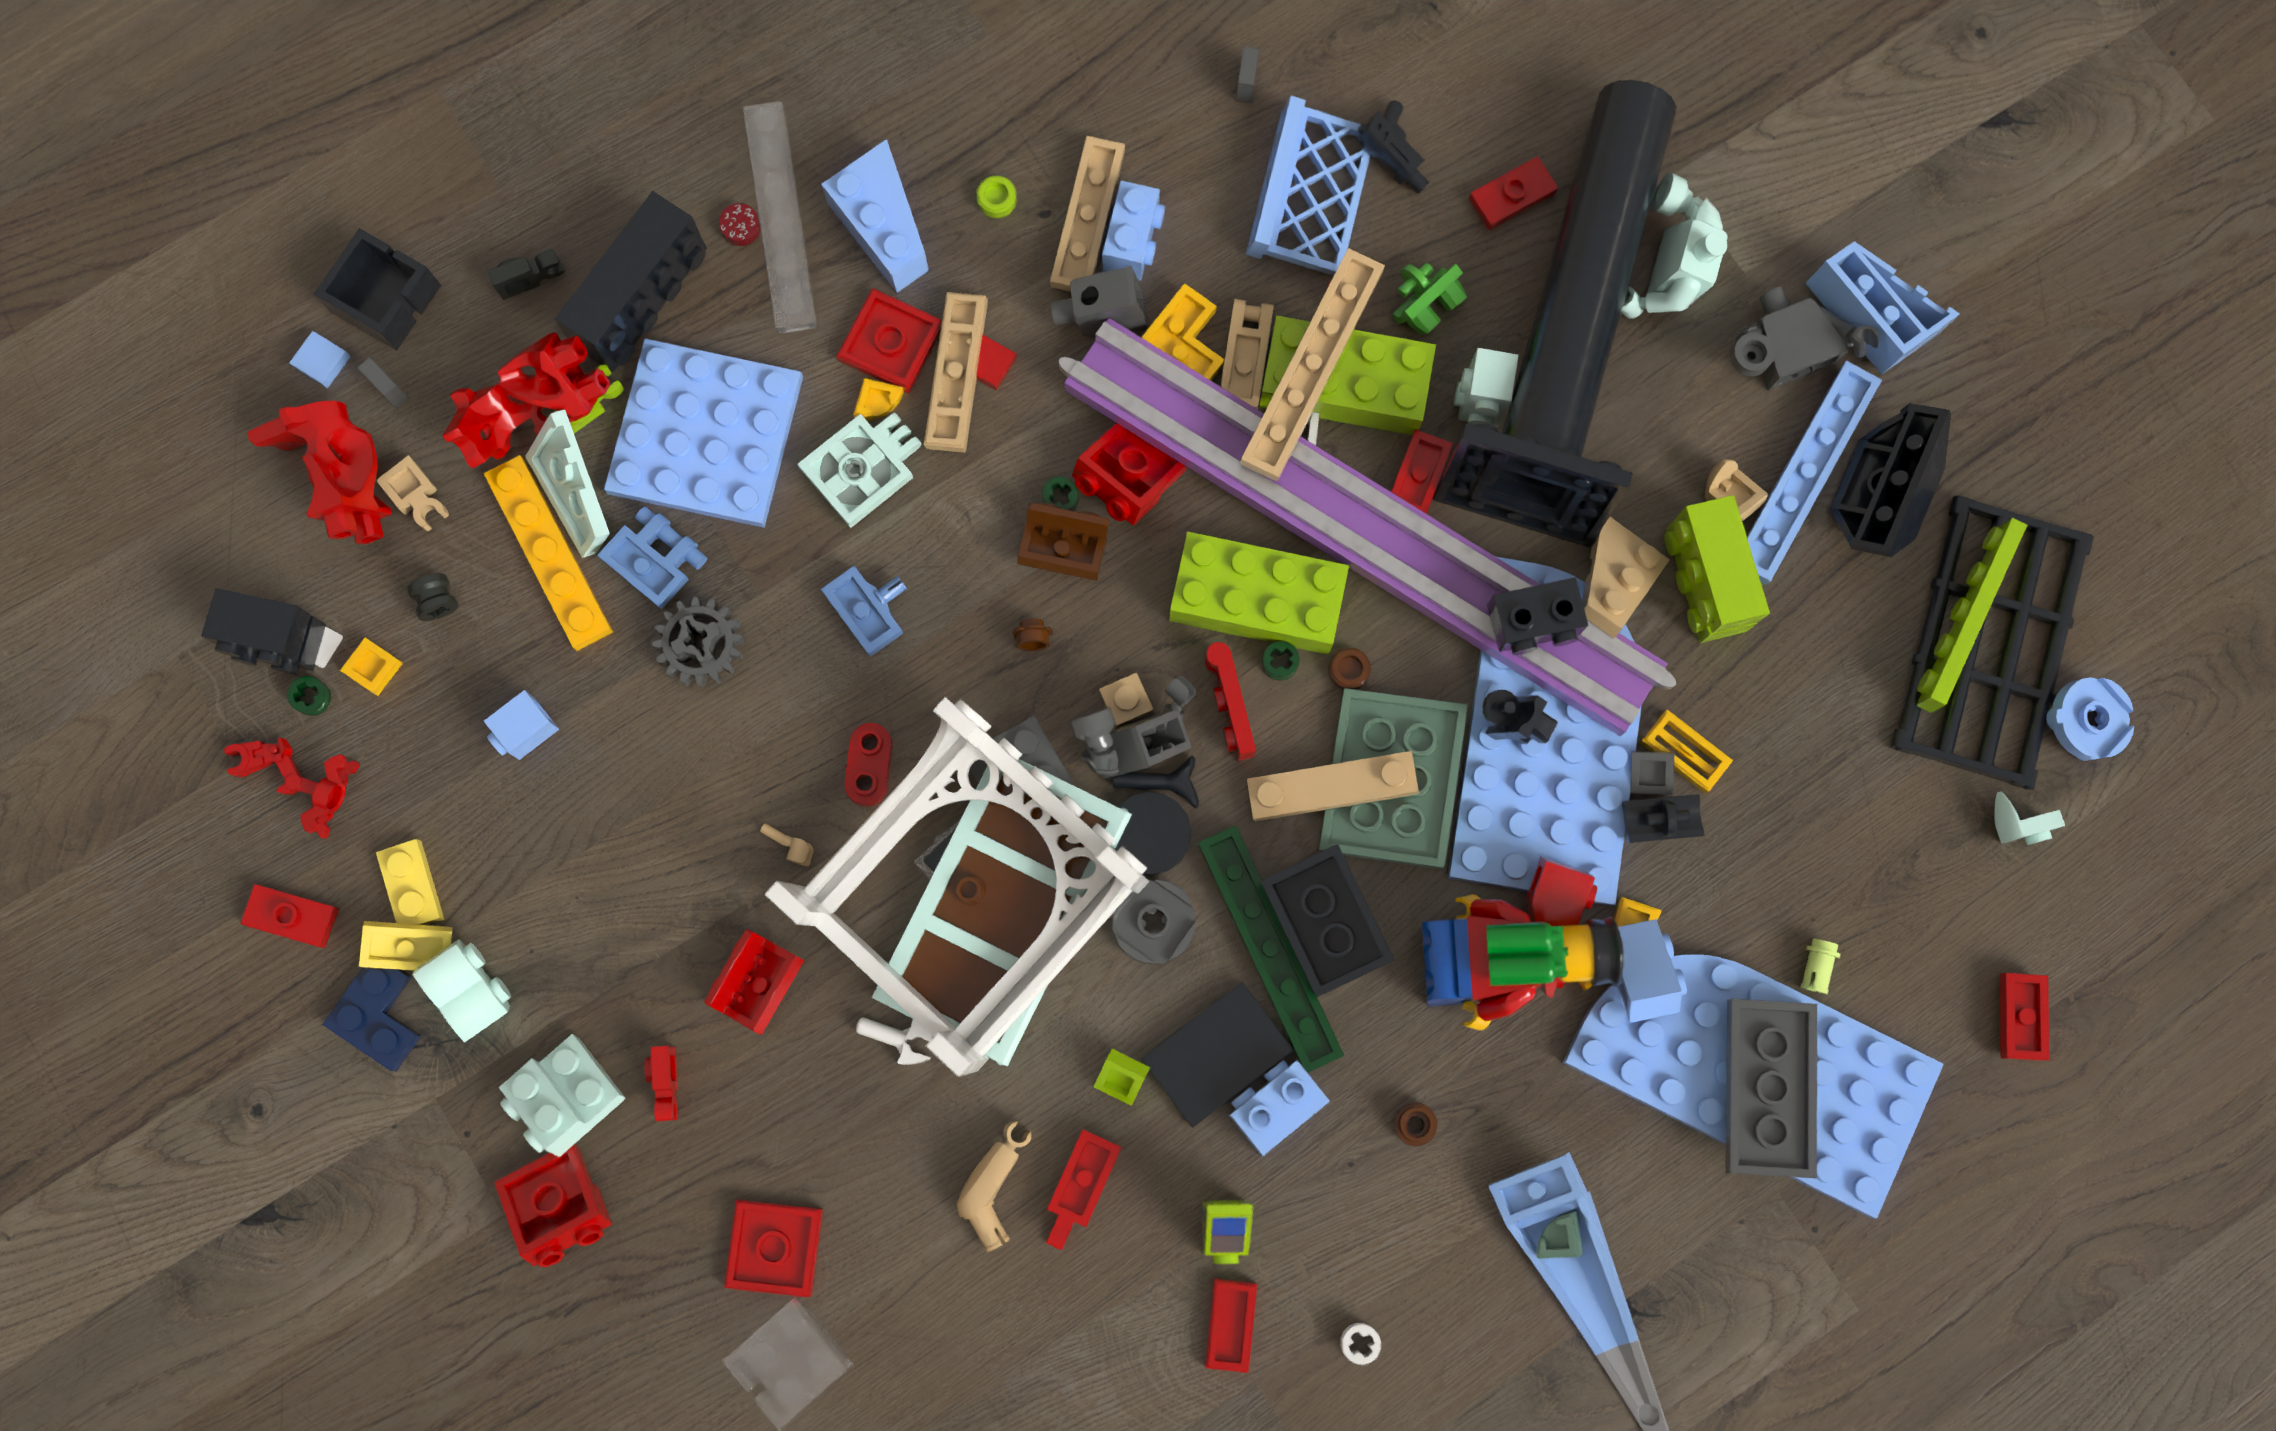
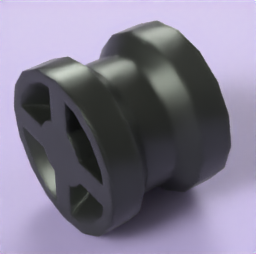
M443 573L430 574L413 581L407 586L409 597L416 600L418 605L415 612L420 621L442 618L458 608L459 604L456 597L449 594L448 587L450 582L447 575Z

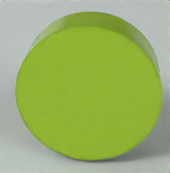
M990 176L984 179L977 189V202L980 210L991 218H1003L1009 215L1014 210L1017 202L1013 183L1003 176Z

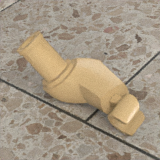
M1015 1120L1005 1125L1003 1130L1004 1144L996 1142L986 1153L968 1178L957 1201L959 1216L963 1217L964 1220H970L985 1252H990L1002 1245L1001 1242L1006 1243L1010 1239L992 1205L998 1190L1019 1158V1155L1014 1150L1016 1147L1026 1146L1031 1139V1131L1027 1130L1020 1141L1014 1142L1012 1140L1011 1131L1018 1123Z

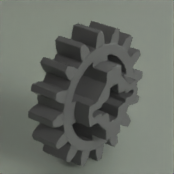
M693 597L691 607L688 608L681 601L676 602L678 613L673 615L665 611L663 615L668 623L666 626L656 625L654 628L662 636V639L652 642V646L656 650L663 651L656 658L657 662L661 666L669 665L665 673L672 679L681 673L680 682L687 687L693 678H695L700 688H705L707 678L712 677L717 684L721 683L720 672L725 670L733 674L735 670L730 664L731 660L743 659L742 653L736 649V646L744 644L745 638L741 634L734 633L742 627L738 619L729 620L732 612L727 606L717 612L718 604L711 598L705 607L702 606L698 597ZM696 618H710L718 623L715 624L713 621L709 624L698 622ZM681 626L682 628L680 630L678 639L673 641L677 630ZM693 630L704 638L702 640L704 647L702 648L705 656L699 649L697 650L694 647L696 645V637ZM725 644L722 654L717 659L716 656L720 646ZM692 660L700 663L702 667L691 668L680 662L687 663Z

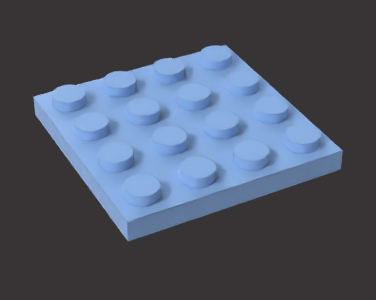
M645 339L604 491L608 495L765 528L803 379L802 373L796 370Z

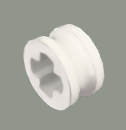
M1354 1323L1343 1331L1340 1337V1346L1343 1354L1350 1361L1365 1365L1378 1357L1381 1350V1340L1378 1333L1371 1326L1365 1323ZM1356 1332L1363 1337L1371 1336L1372 1342L1367 1344L1370 1351L1365 1355H1362L1358 1350L1351 1353L1349 1345L1354 1343L1351 1336Z

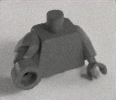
M1778 287L1766 292L1759 298L1767 315L1760 318L1757 323L1749 324L1736 335V341L1730 353V360L1734 369L1742 375L1757 376L1763 374L1769 391L1836 364L1849 351L1848 347L1853 346V353L1856 357L1865 356L1866 344L1874 348L1878 347V331L1872 326L1857 328L1824 307L1818 306L1815 300L1811 298L1790 305L1782 287Z
M1180 676L1179 679H1173L1166 687L1165 693L1174 702L1166 704L1162 714L1114 730L1112 729L1116 722L1111 707L1071 720L1070 723L1075 737L1087 743V747L1081 753L1084 762L1092 771L1107 779L1150 767L1192 748L1182 720L1185 713L1182 708L1196 694L1193 684L1184 676Z

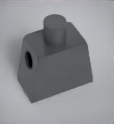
M1132 266L1073 279L1070 282L1072 298L1051 301L1055 325L1076 322L1082 334L1086 337L1095 336L1103 322H1106L1108 318L1131 332L1148 330L1144 292Z

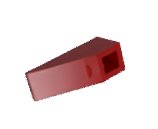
M1540 856L1527 893L1531 922H1547L1551 926L1580 925L1579 922L1584 908L1589 910L1592 907L1598 887L1593 884L1595 877L1589 872ZM1555 978L1551 983L1542 984L1540 989L1546 996L1552 998L1555 989H1562L1565 982Z

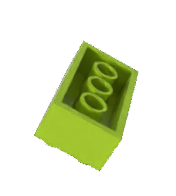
M1276 315L1259 407H1268L1310 321ZM1353 330L1313 413H1319V418L1413 435L1415 429H1420L1424 419L1436 344Z
M1187 531L1169 621L1269 643L1285 641L1298 649L1329 655L1334 643L1349 565Z

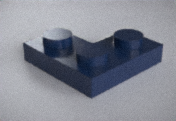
M362 967L322 1025L388 1070L397 1072L421 1035L387 1012L412 977L401 969Z

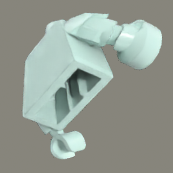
M1673 173L1665 175L1659 183L1653 196L1652 209L1665 216H1671L1676 212L1684 213L1687 215V221L1664 229L1646 297H1640L1633 288L1628 287L1621 313L1630 319L1638 317L1644 309H1647L1648 313L1681 312L1687 309L1691 303L1714 285L1722 256L1727 250L1728 236L1725 231H1722L1723 226L1719 211L1707 198L1704 201L1699 197L1694 198L1692 196L1693 192L1688 189L1686 179Z

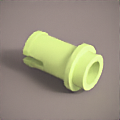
M1813 939L1811 946H1806V950L1809 951V957L1800 988L1828 994L1835 958H1840L1841 955L1837 953L1838 944Z

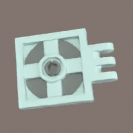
M896 413L888 416L875 428H872L861 414L798 463L799 469L850 528L913 479L912 473L904 465L903 461L913 454L922 443L917 437H913L904 445L901 444L911 434V430L907 425H903L891 433V430L901 422V418Z

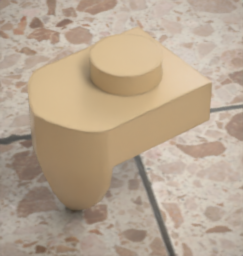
M1726 459L1719 461L1710 471L1704 495L1707 501L1734 495L1743 521L1766 503L1768 493L1741 472L1734 460Z

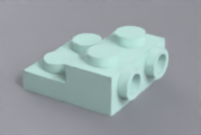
M571 1034L542 1061L529 1060L499 1087L506 1097L500 1102L502 1108L512 1119L519 1121L522 1118L529 1129L523 1133L528 1143L540 1153L545 1149L558 1157L564 1154L626 1099L584 1043L574 1034Z

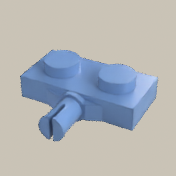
M853 566L821 589L869 657L903 634L902 629L891 616L887 604L907 590L898 576H895L894 579L877 590L876 587L866 582L857 568Z

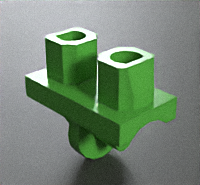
M1425 263L1420 269L1407 264L1400 271L1404 283L1397 291L1404 298L1412 291L1414 294L1391 314L1396 323L1407 322L1419 335L1429 333L1441 321L1429 306L1430 303L1437 298L1446 311H1450L1464 301L1468 296L1457 280L1463 274L1457 264L1452 265L1448 270L1441 268L1429 280L1427 277L1434 272L1430 264Z

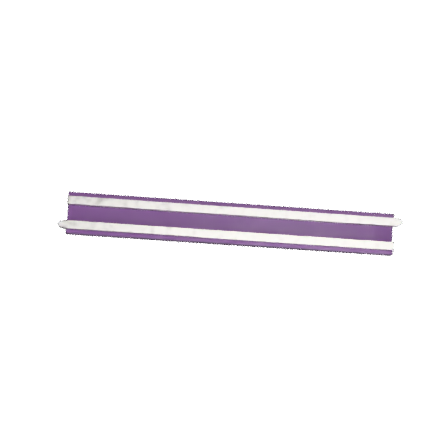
M1108 318L1106 322H1103L1095 334L1096 341L1081 362L1068 357L1059 359V368L1068 377L1064 382L1066 392L1342 564L1349 565L1350 569L1618 736L1626 733L1640 712V706L1654 685L1665 690H1669L1676 685L1673 675L1665 670L1667 662L1620 633L1615 638H1612L1589 620H1587L1589 626L1578 635V641L1557 647L1553 646L1552 641L1537 644V650L1521 655H1513L1512 650L1499 652L1487 607L1488 602L1494 594L1540 585L1539 583L1301 436L1278 482L1241 465V458L1264 413L1112 319Z

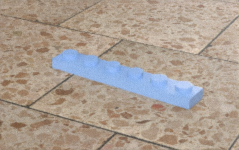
M1847 360L1840 367L1768 496L1766 503L1763 505L1747 534L1761 583L1764 585L1771 582L1882 381Z

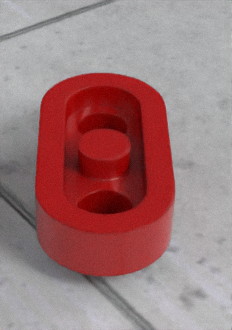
M865 723L857 727L852 733L849 743L844 784L845 791L855 804L863 807H871L880 803L888 789L893 743L888 731L876 723ZM873 736L877 738L878 744L874 749L867 750L863 748V742L867 737ZM864 777H869L873 781L872 787L867 791H862L858 788L859 780Z

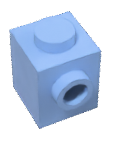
M525 690L484 720L485 724L492 731L487 738L502 756L508 752L518 760L522 759L559 730L536 698Z

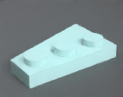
M566 411L550 413L525 457L581 557L584 558L596 554L610 533Z

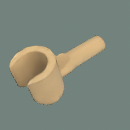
M766 823L761 827V833L781 845L789 847L786 857L787 861L807 867L810 865L814 853V848L811 844L802 839L785 835Z

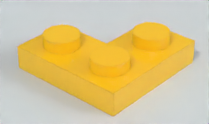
M1184 283L1141 338L1210 381L1213 380L1224 366L1225 359L1195 339L1216 313L1217 306Z

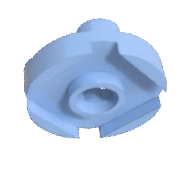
M2089 677L2069 682L2056 695L2053 708L2047 712L2046 717L2048 726L2054 730L2060 744L2070 754L2083 761L2119 754L2129 744L2134 731V726H2129V713L2134 712L2130 698L2118 684L2105 678L2096 679ZM2094 710L2097 712L2098 715L2095 717V721L2098 724L2097 727L2089 724L2087 719L2088 712Z

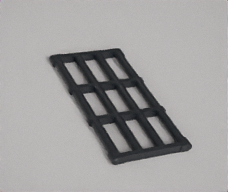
M1953 496L1949 510L1951 520L1937 576L1931 582L1930 587L1933 589L1918 652L1913 655L1911 662L1914 665L1899 729L1894 730L1890 748L2007 782L2010 785L2026 790H2034L2038 775L2036 764L2047 722V712L2050 709V705H2053L2056 697L2053 693L2068 629L2072 628L2074 619L2071 616L2085 557L2090 554L2094 536L1980 503L1967 497ZM1969 514L1991 519L1990 530L1994 526L1999 527L2011 518L2027 524L2025 530L2032 531L2016 599L2012 600L1996 595L1991 607L2012 613L1997 677L1974 670L1986 621L1985 618L1949 697L1937 748L1915 743L1913 740L1921 708L1916 706L1921 695L1917 688L1925 672L1928 669L1932 670L1937 659L1934 658V650L1938 643L1949 594L1965 598L1970 588L1953 582ZM2048 536L2071 543L2055 612L2032 606ZM2029 618L2051 624L2037 688L2013 682ZM1970 682L1994 689L1976 761L1953 754ZM2010 694L2033 700L2016 773L1993 766Z

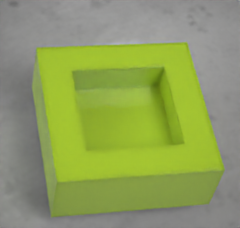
M1111 1049L1094 1088L1132 1106L1150 1067Z

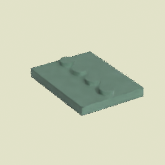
M1344 688L1332 764L1412 751L1419 794L1325 810L1319 847L1320 852L1338 844L1344 856L1445 870L1468 704Z

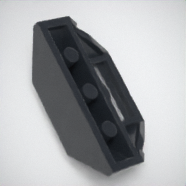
M1909 403L1900 410L1901 413L1884 421L1859 440L1830 508L1851 549L1892 557L1916 539L1945 470L1951 420L1950 410Z

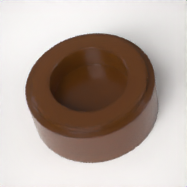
M1344 648L1333 656L1328 671L1331 681L1342 690L1344 688L1356 690L1366 683L1371 672V665L1368 657L1362 651L1356 648Z

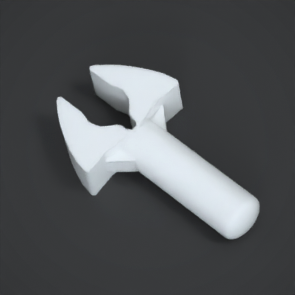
M864 1017L860 1018L857 1022L856 1032L858 1034L897 1047L901 1054L897 1062L898 1064L912 1065L931 1059V1057L914 1053L911 1046L906 1043L907 1040H914L916 1038H923L930 1042L934 1038L915 1019L912 1020L911 1027L903 1031Z

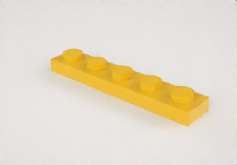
M519 455L485 472L484 475L572 647L578 651L613 633L604 612L523 457Z

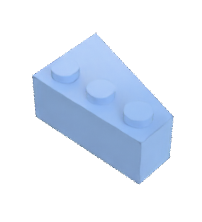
M886 139L822 183L827 204L895 292L898 293L928 272L929 269L925 251Z
M1854 241L1826 260L1805 284L1828 311L1857 328L1861 326L1876 328L1878 331V347L1874 348L1866 344L1865 356L1882 375L1937 336L1960 313L1951 307L1945 310L1926 297L1928 291L1919 285L1913 288L1894 275L1897 271L1896 269Z

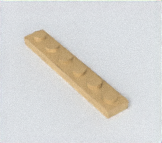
M1349 248L1347 249L1241 458V465L1278 482L1383 273L1385 265Z

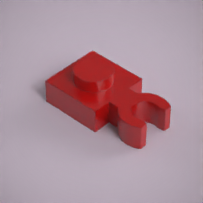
M650 1047L651 1057L645 1058L644 1069L647 1083H652V1091H655V1121L678 1120L676 1047Z

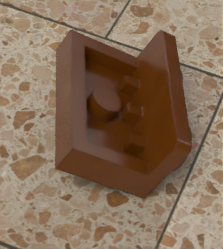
M1029 503L1027 521L1018 552L1017 564L1097 581L1107 541L1109 519L1100 517L1093 512H1075L1061 509L1050 503Z

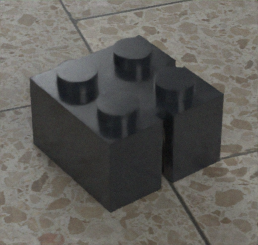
M359 228L314 295L331 313L397 351L417 322L412 314L416 311L422 315L441 287V284L426 266L398 250L394 251L390 245Z
M215 588L201 637L216 644L215 651L230 655L231 660L256 666L257 662L260 661L271 664V668L274 670L296 674L298 668L309 671L314 670L327 624L311 616L310 613L297 605Z

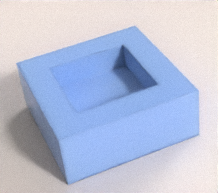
M312 331L289 364L328 389L351 356L345 350Z

